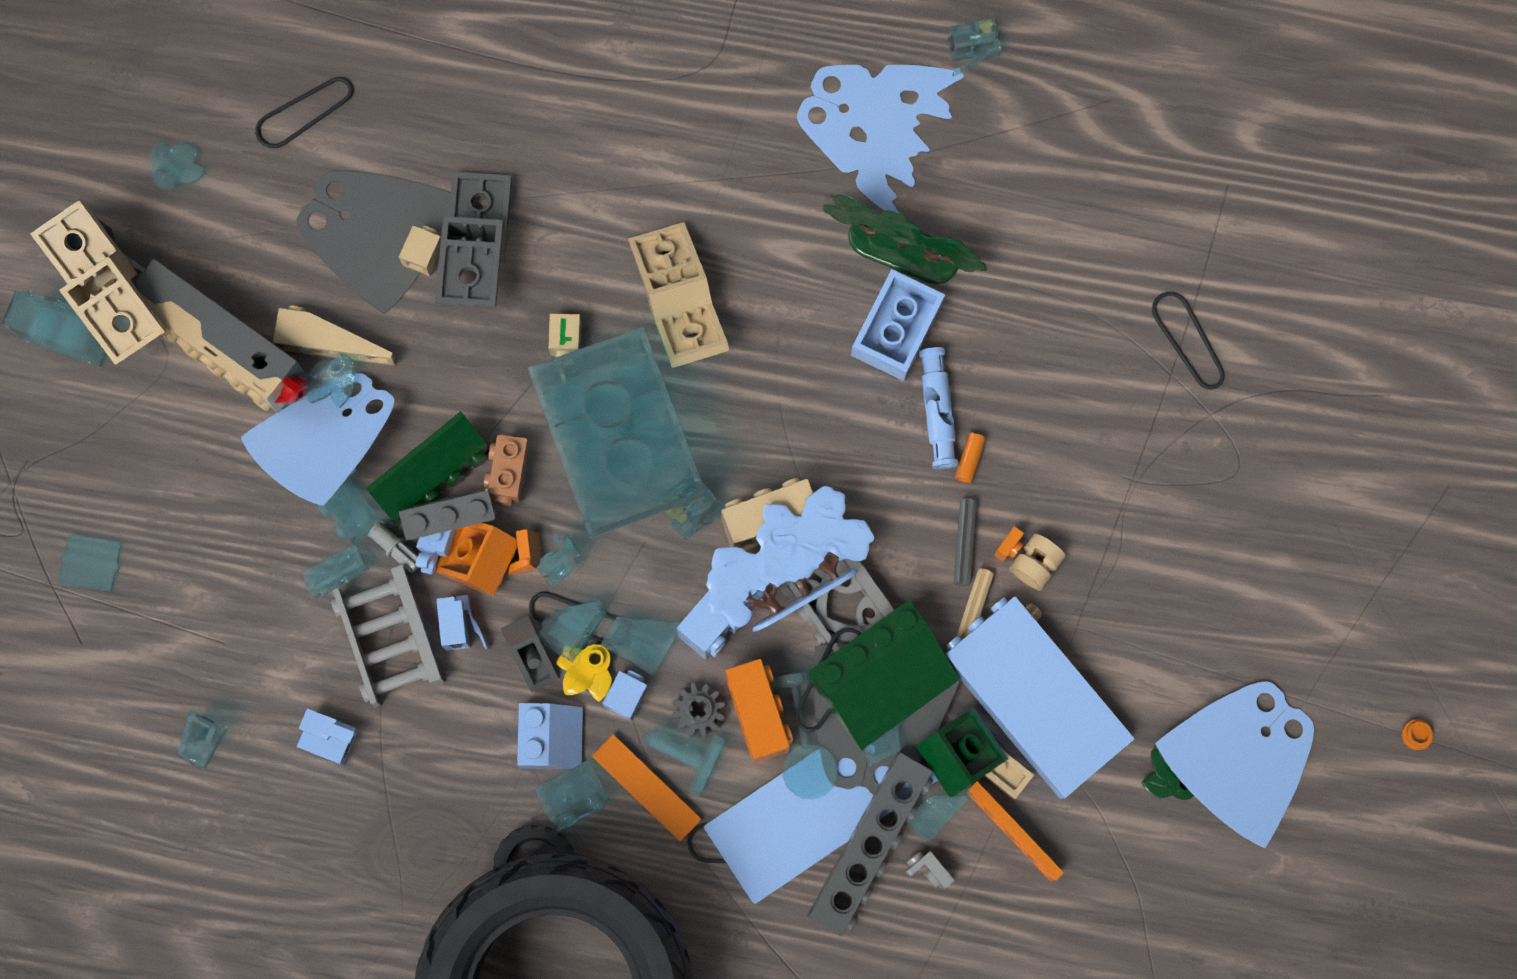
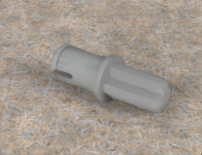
M378 522L371 528L368 536L386 551L387 557H393L410 573H414L419 568L415 566L418 555L404 544L405 539L402 537L398 538L382 522Z

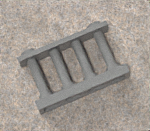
M403 565L391 569L393 578H390L388 583L346 598L343 592L336 588L333 589L335 598L331 599L336 617H342L364 683L359 685L365 703L370 701V704L375 708L381 706L378 698L379 694L417 680H429L433 687L445 683L407 570ZM394 594V596L400 595L403 606L398 607V611L354 626L349 609ZM401 622L404 624L409 623L413 634L408 635V639L364 655L359 637ZM412 650L414 653L419 651L422 663L418 664L417 668L373 683L368 666Z

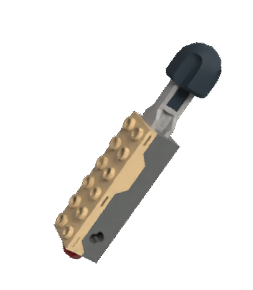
M97 218V220L100 222V224L103 226V228L114 241L112 228H110ZM70 233L67 237L68 245L73 249H80L82 247L81 237L78 234ZM123 253L137 272L130 279L167 329L161 334L163 338L172 344L176 343L183 349L182 351L195 361L199 359L217 377L221 378L223 375V378L229 382V385L242 395L247 391V395L253 399V402L266 412L271 408L276 413H279L286 403H296L304 396L308 388L307 381H305L308 376L296 360L155 259L145 269Z

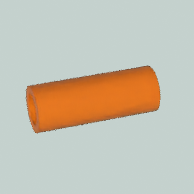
M969 433L955 474L956 480L968 484L972 483L986 440L984 436Z

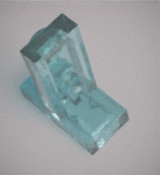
M656 729L655 733L647 731L643 739L645 746L697 770L688 793L700 798L726 740L714 734L703 757L699 755L701 750L689 743L684 742L683 746L671 742L673 736L659 729Z

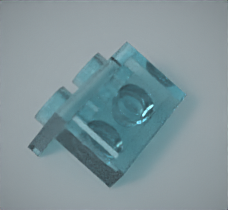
M348 477L324 506L315 504L325 518L331 515L336 521L337 525L333 529L343 541L349 538L354 545L368 536L369 531L375 524L382 522Z
M554 532L551 536L559 551L547 553L540 559L539 562L541 564L537 566L542 579L550 589L579 568L576 561L579 555L576 552L575 546L566 535L561 538L557 532Z
M352 544L302 573V576L306 581L304 584L307 590L317 600L370 569L357 546Z
M589 760L534 789L547 817L557 831L571 827L577 820L590 813L600 811L604 805L610 802Z

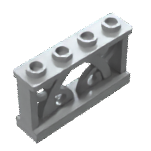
M849 559L839 561L836 568L838 575L853 568L859 572L851 577V584L848 587L838 585L833 588L835 591L843 594H854L859 591L864 594L865 597L859 602L856 610L858 625H848L827 618L829 591L816 598V614L808 603L796 610L804 624L811 623L817 633L813 636L819 645L829 644L832 637L828 631L836 633L843 628H854L863 633L894 611L860 561ZM814 569L813 573L822 579L821 584L831 579L829 574L821 569ZM814 580L806 581L811 584L812 590L821 585ZM787 581L779 586L788 600L791 598L796 600L802 596L795 582ZM866 608H870L875 612L873 618L866 617L869 625H865L862 618V612ZM852 632L841 634L832 646L833 651L836 652L840 649L837 644L850 642L858 635Z

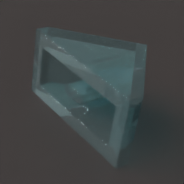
M191 710L188 713L177 757L204 770L228 728Z

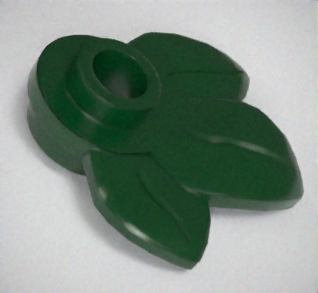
M1151 750V763L1155 774L1146 777L1141 782L1144 789L1158 798H1167L1172 795L1180 800L1193 798L1194 795L1189 790H1183L1180 787V779L1171 770L1159 750Z

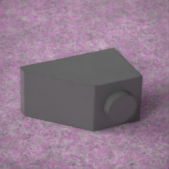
M528 615L500 628L531 692L559 679Z

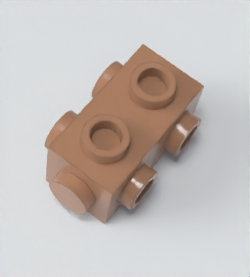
M497 434L496 443H491L489 460L493 461L491 472H486L484 489L489 488L491 499H494L495 504L512 506V502L520 503L530 447L526 438Z

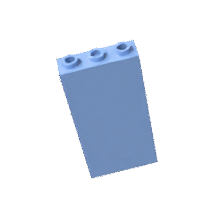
M1003 597L990 608L993 614L989 618L984 620L981 616L967 627L971 632L963 639L957 636L944 647L948 651L945 655L956 674L961 677L960 680L1057 797L1063 799L1132 742L1134 737L1016 597L1009 601Z

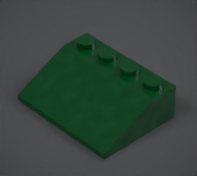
M910 600L812 668L806 675L860 752L960 680L929 626Z

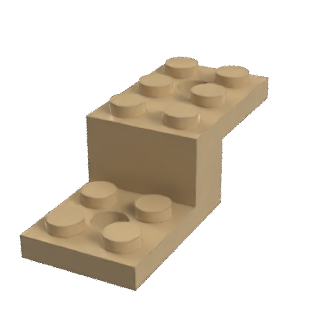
M83 199L78 200L30 233L67 282V285L59 291L115 365L167 330L130 279L137 272ZM70 233L78 234L81 237L82 247L80 249H73L68 245L67 237ZM117 315H124L129 318L130 328L128 330H121L115 325V317Z
M682 222L628 238L631 251L645 286L650 310L671 367L674 368L729 351L727 339L712 304L707 277L685 223ZM669 251L667 254L660 255L661 252ZM693 333H696V334H697V336L692 337V338L686 337V336H688L689 334H693Z

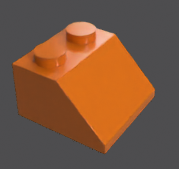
M484 523L457 528L447 557H440L435 572L476 591L494 596L502 583L510 561L515 556L518 546L517 539L495 526Z

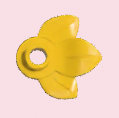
M592 644L584 650L572 648L561 654L556 664L567 671L563 679L565 695H576L588 689L598 702L605 698L611 687L612 678L607 670L610 666L611 657L604 646ZM591 655H600L601 661L595 665L591 664L589 661Z

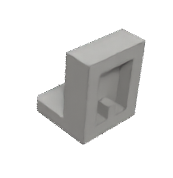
M920 851L907 862L910 868L905 873L909 877L924 866L927 871L923 874L934 888L940 885L942 889H945L955 881L931 851L926 855Z

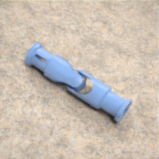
M942 347L926 348L919 351V357L922 358L924 375L921 378L929 443L933 445V469H947L958 466V459H955L953 442L956 441L952 416L948 373L944 370L943 356L945 355V349Z

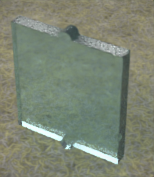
M68 535L64 556L60 558L62 567L58 583L112 592L116 571L120 569L118 560L122 543Z

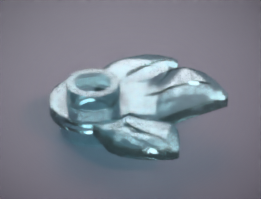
M163 141L158 142L152 148L149 156L150 163L153 166L151 177L154 184L161 189L170 190L175 188L178 183L192 184L198 181L204 175L205 170L193 164L197 154L195 144L181 142L171 148Z
M340 355L332 361H321L315 364L307 374L313 380L308 388V401L315 403L330 396L333 403L341 408L349 399L354 389L352 382L356 375L354 361L349 356Z

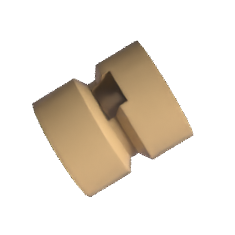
M1034 534L1024 547L1026 553L1019 554L1009 569L1020 581L1035 590L1041 591L1051 577L1049 571H1055L1066 555L1049 539L1039 534Z

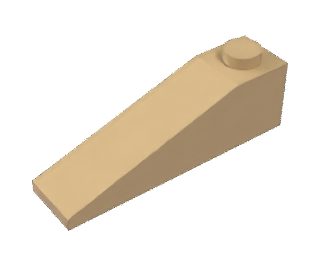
M289 306L288 309L279 308L273 344L282 351L391 366L396 365V359L392 352L306 312L305 308L298 306Z

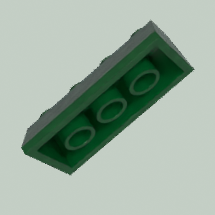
M460 411L365 489L395 526L398 527L402 524L399 509L438 500L443 489L448 485L450 487L457 485L464 478V472L472 466L477 468L488 458L486 454L489 453V448L466 416Z

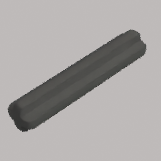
M962 498L960 501L954 584L957 586H969L971 583L977 505L976 499Z

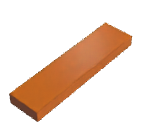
M612 734L592 755L596 762L680 842L702 820L615 735Z
M978 781L967 790V794L1049 881H1056L1064 874Z

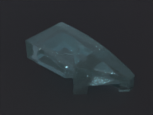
M933 796L932 798H927L919 806L910 823L906 821L905 823L928 844L969 798L967 796L951 798Z

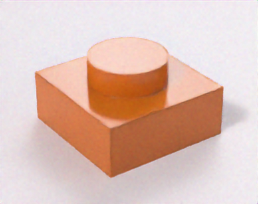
M1014 526L996 550L994 556L1004 562L1008 555L1014 558L1023 546V543L1019 540L1024 533Z

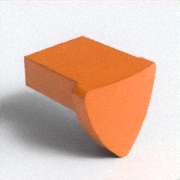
M528 529L516 531L519 561L508 565L507 574L518 575L543 570L544 562L540 533Z

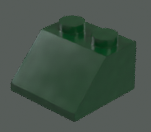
M974 707L916 745V748L950 798L1008 760V757Z

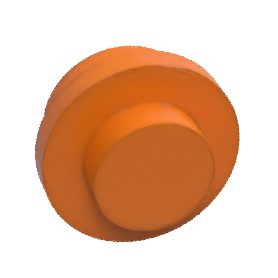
M1411 720L1402 729V740L1410 749H1425L1433 740L1432 728L1423 720Z

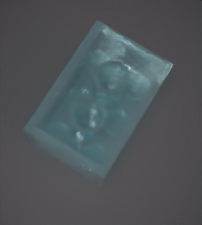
M15 290L1 322L3 326L19 340L102 368L107 353L68 303L60 300H55L54 303L45 301L43 295L34 291L27 290L25 294Z

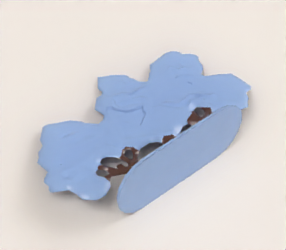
M821 487L806 498V506L800 517L794 516L786 505L765 504L763 511L765 522L764 525L759 527L756 540L761 546L758 553L752 554L738 547H724L715 550L711 562L712 570L708 574V581L706 583L712 595L707 603L710 608L709 612L710 614L724 615L730 625L740 628L751 619L754 608H767L771 611L770 615L757 622L753 626V632L763 629L857 574L859 571L853 568L838 575L836 572L838 562L844 559L852 561L865 560L869 552V543L873 542L875 537L865 520L844 519L842 517L846 509L845 495L839 491H834L832 487ZM828 552H832L834 557L831 562H829L826 555ZM820 568L829 574L830 580L809 591L805 583L814 569ZM787 581L795 582L802 596L782 607L775 599L778 587ZM770 584L773 585V592L771 594L767 591V587ZM757 589L762 591L767 596V601L763 597L759 601L749 595L750 590ZM744 601H751L753 605L746 607Z

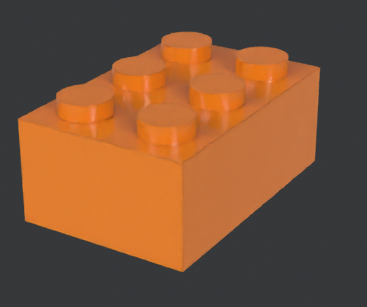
M761 659L726 669L725 678L753 765L788 754L789 745H792L793 738L788 723L782 725L780 716L783 715L782 712H784L778 694L772 695L770 687L773 686L774 679L769 665L763 666Z

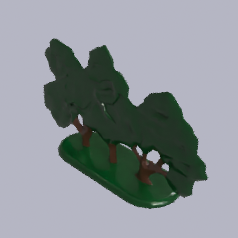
M843 194L830 196L839 206L828 204L823 206V211L831 215L833 219L840 223L851 225L848 239L850 246L857 254L894 270L932 284L948 282L955 276L958 269L965 272H975V270L987 271L985 263L980 262L981 258L961 240L943 236L933 237L921 232L922 230L919 226L908 221V218L901 212L883 210V212L877 213L864 203Z

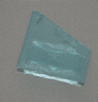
M616 617L600 645L653 676L677 636V627L681 623Z

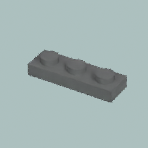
M489 488L399 509L406 541L496 519Z

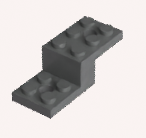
M453 172L449 216H443L435 296L436 306L496 309L500 263H505L512 188L511 175ZM477 197H484L488 200V204L485 208L477 210L472 207L473 200ZM464 271H474L477 274L475 281L470 284L463 283L460 280V276Z

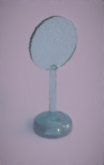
M809 671L773 678V686L776 689H792L795 711L801 701L799 686L809 685L810 683L806 677ZM802 707L799 719L806 726ZM799 728L802 746L795 748L787 755L783 764V779L786 787L795 796L802 799L815 800L825 796L833 788L837 779V765L834 757L825 748L818 745H809L807 732Z

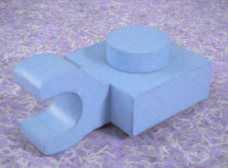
M457 529L419 538L416 547L421 553L417 557L415 566L420 567L422 573L433 575L439 555L448 556Z

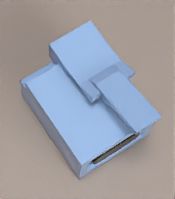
M462 595L456 596V598L437 599L441 646L446 651L470 648L467 613H469L474 631L479 634L487 650L488 647L479 625L472 615L470 597Z
M307 709L299 726L303 733L297 747L344 766L359 730Z

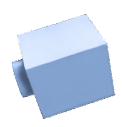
M628 670L627 674L619 671L602 703L603 706L632 721L648 689L647 684L643 683L645 678L631 670Z

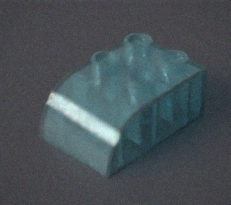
M643 327L528 367L535 392L590 539L707 497Z

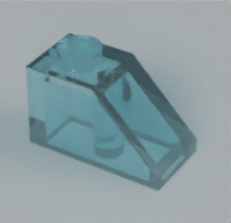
M598 600L557 609L551 617H546L540 625L539 637L542 644L573 663L606 616L604 603Z

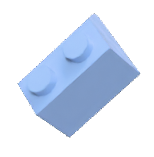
M519 703L517 766L520 769H582L583 707L550 703Z

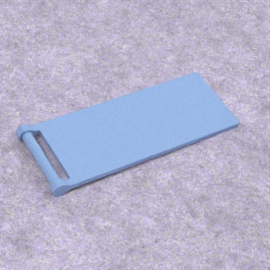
M870 744L864 749V752L868 756L872 755L875 752V747ZM819 748L707 823L704 829L751 901L756 904L848 842L873 795L867 788L856 786L853 789H844L832 785L826 776ZM843 758L837 763L836 770L841 777L849 778L855 773L856 765L852 759ZM881 766L875 770L874 779L878 784L882 781L889 767ZM931 773L930 778H932L933 783H935L936 781H938V779L936 778L934 773ZM906 783L895 794L897 798L905 799L909 796V784ZM883 810L880 813L879 820L888 815L889 813H891L893 810Z

